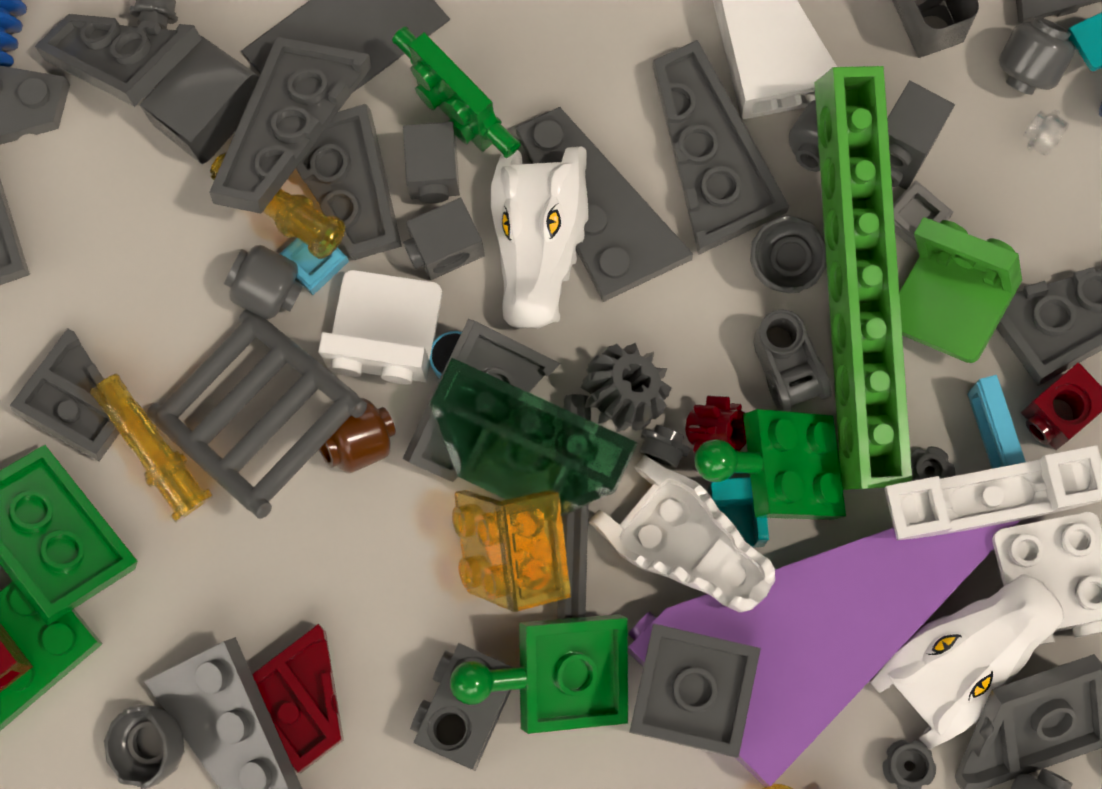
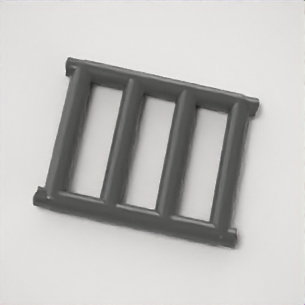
M245 309L239 317L241 324L163 405L161 403L151 405L147 411V416L244 508L253 513L258 519H262L272 509V505L269 503L271 499L351 415L355 418L362 416L367 409V403L267 319ZM257 337L271 350L192 431L179 417ZM286 363L298 371L302 376L224 458L220 457L208 446ZM318 389L322 391L334 403L253 487L238 472Z

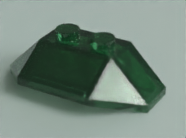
M451 358L429 404L433 416L438 422L443 441L458 477L549 521H553L615 493L638 445L636 441L454 358Z

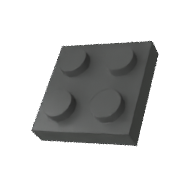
M653 623L629 733L738 758L761 648Z

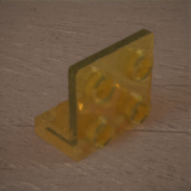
M468 490L455 492L456 507L452 511V523L456 534L460 537L462 559L459 561L458 570L461 582L468 593L512 612L571 597L558 492L546 490L502 501Z

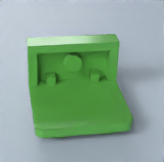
M923 217L914 232L919 258L899 292L902 336L966 363H974L982 355L1022 282L1019 253H1016L1010 245L1001 240L989 238L985 241L972 236L963 227L952 221L942 220L939 223Z

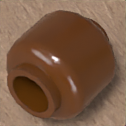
M361 398L367 403V409L364 414L358 418L351 415L319 449L329 467L337 466L345 473H353L389 455L390 437L396 434L393 420L386 408L381 407L377 409L371 401L365 398Z

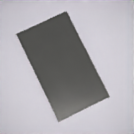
M309 0L241 51L260 74L277 37L370 54L372 68L353 91L355 92L405 54L392 42L394 34L399 29L407 26L416 38L423 32L430 36L450 21V18L434 0Z

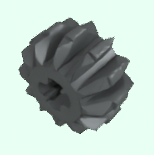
M616 343L614 346H609L600 356L597 355L588 364L586 369L588 375L583 379L580 388L591 394L586 400L585 407L597 408L601 412L598 424L606 423L609 419H612L616 432L625 431L629 427L637 431L644 429L651 423L652 419H657L664 412V408L667 406L664 400L669 396L672 387L661 381L665 377L668 368H656L653 365L654 352L641 356L636 343L627 345L624 349Z

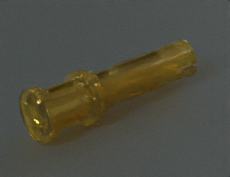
M226 152L220 154L213 162L210 173L213 174L210 176L211 179L215 180ZM280 188L263 211L275 221L278 232L287 238L296 237L308 245L309 253L318 259L325 258L335 251L344 236V222L336 216L327 217L316 210L313 201L304 195H291Z
M118 373L107 377L98 383L97 387L90 390V394L103 408L113 425L147 470L144 476L148 486H156L173 510L171 518L175 523L194 512L213 497L209 489L203 490L185 466L188 461L183 453L180 454L179 451L173 452L169 445L166 444L149 417L130 394Z

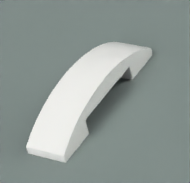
M1098 445L1045 455L1040 460L942 479L939 476L886 486L884 489L896 539L906 540L972 530L1102 501V460Z

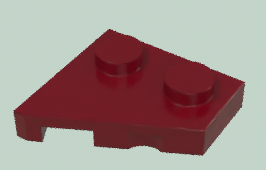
M317 624L252 674L290 762L297 773L304 772L344 741L327 634L323 627Z

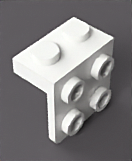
M356 270L346 272L342 280L332 333L322 332L318 352L326 366L332 372L345 376L358 377L361 376V373L380 375L383 380L397 384H411L412 380L427 383L431 349L435 339L443 295L440 285L430 281Z
M1084 512L1003 528L993 535L992 542L1004 586L1020 575L1026 574L1043 582L1047 589L1059 600L1063 609L1064 619L1055 632L1072 629L1074 638L1102 633V528L1097 515L1092 512ZM1053 634L1038 646L1055 642Z

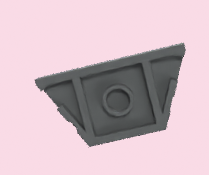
M1093 654L992 689L956 772L955 779L959 788L987 789L1015 779L1019 774H1029L1102 748V662L1098 657Z

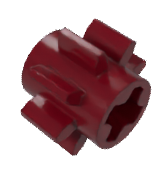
M708 395L706 405H694V409L689 413L685 424L686 436L688 441L694 445V453H696L700 445L712 439L724 440L735 451H741L746 444L743 417L745 412L741 411V404L730 403V398L727 396Z

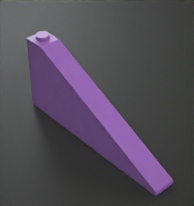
M1020 520L972 530L906 540L896 539L894 527L775 569V582L769 593L750 611L737 612L724 606L709 594L668 607L657 618L649 611L629 631L628 635L634 642L628 647V653L644 667L653 623L761 648L740 753L736 759L764 787H770L994 549L993 535L1000 529L1016 526Z

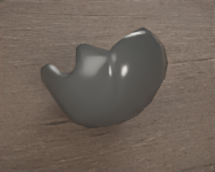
M790 215L780 216L764 224L751 242L750 262L753 271L764 285L775 291L791 294L800 293L802 290L810 288L817 283L827 267L825 241L820 231L812 223Z
M135 705L126 708L123 713H120L111 722L104 739L106 761L117 775L118 782L124 785L141 787V789L158 785L174 773L185 752L183 732L177 720L167 711L155 706Z

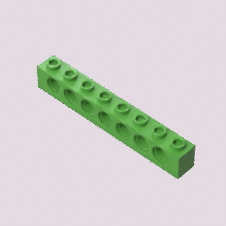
M884 66L832 67L815 81L814 85L841 479L843 490L885 488L889 485L912 481Z

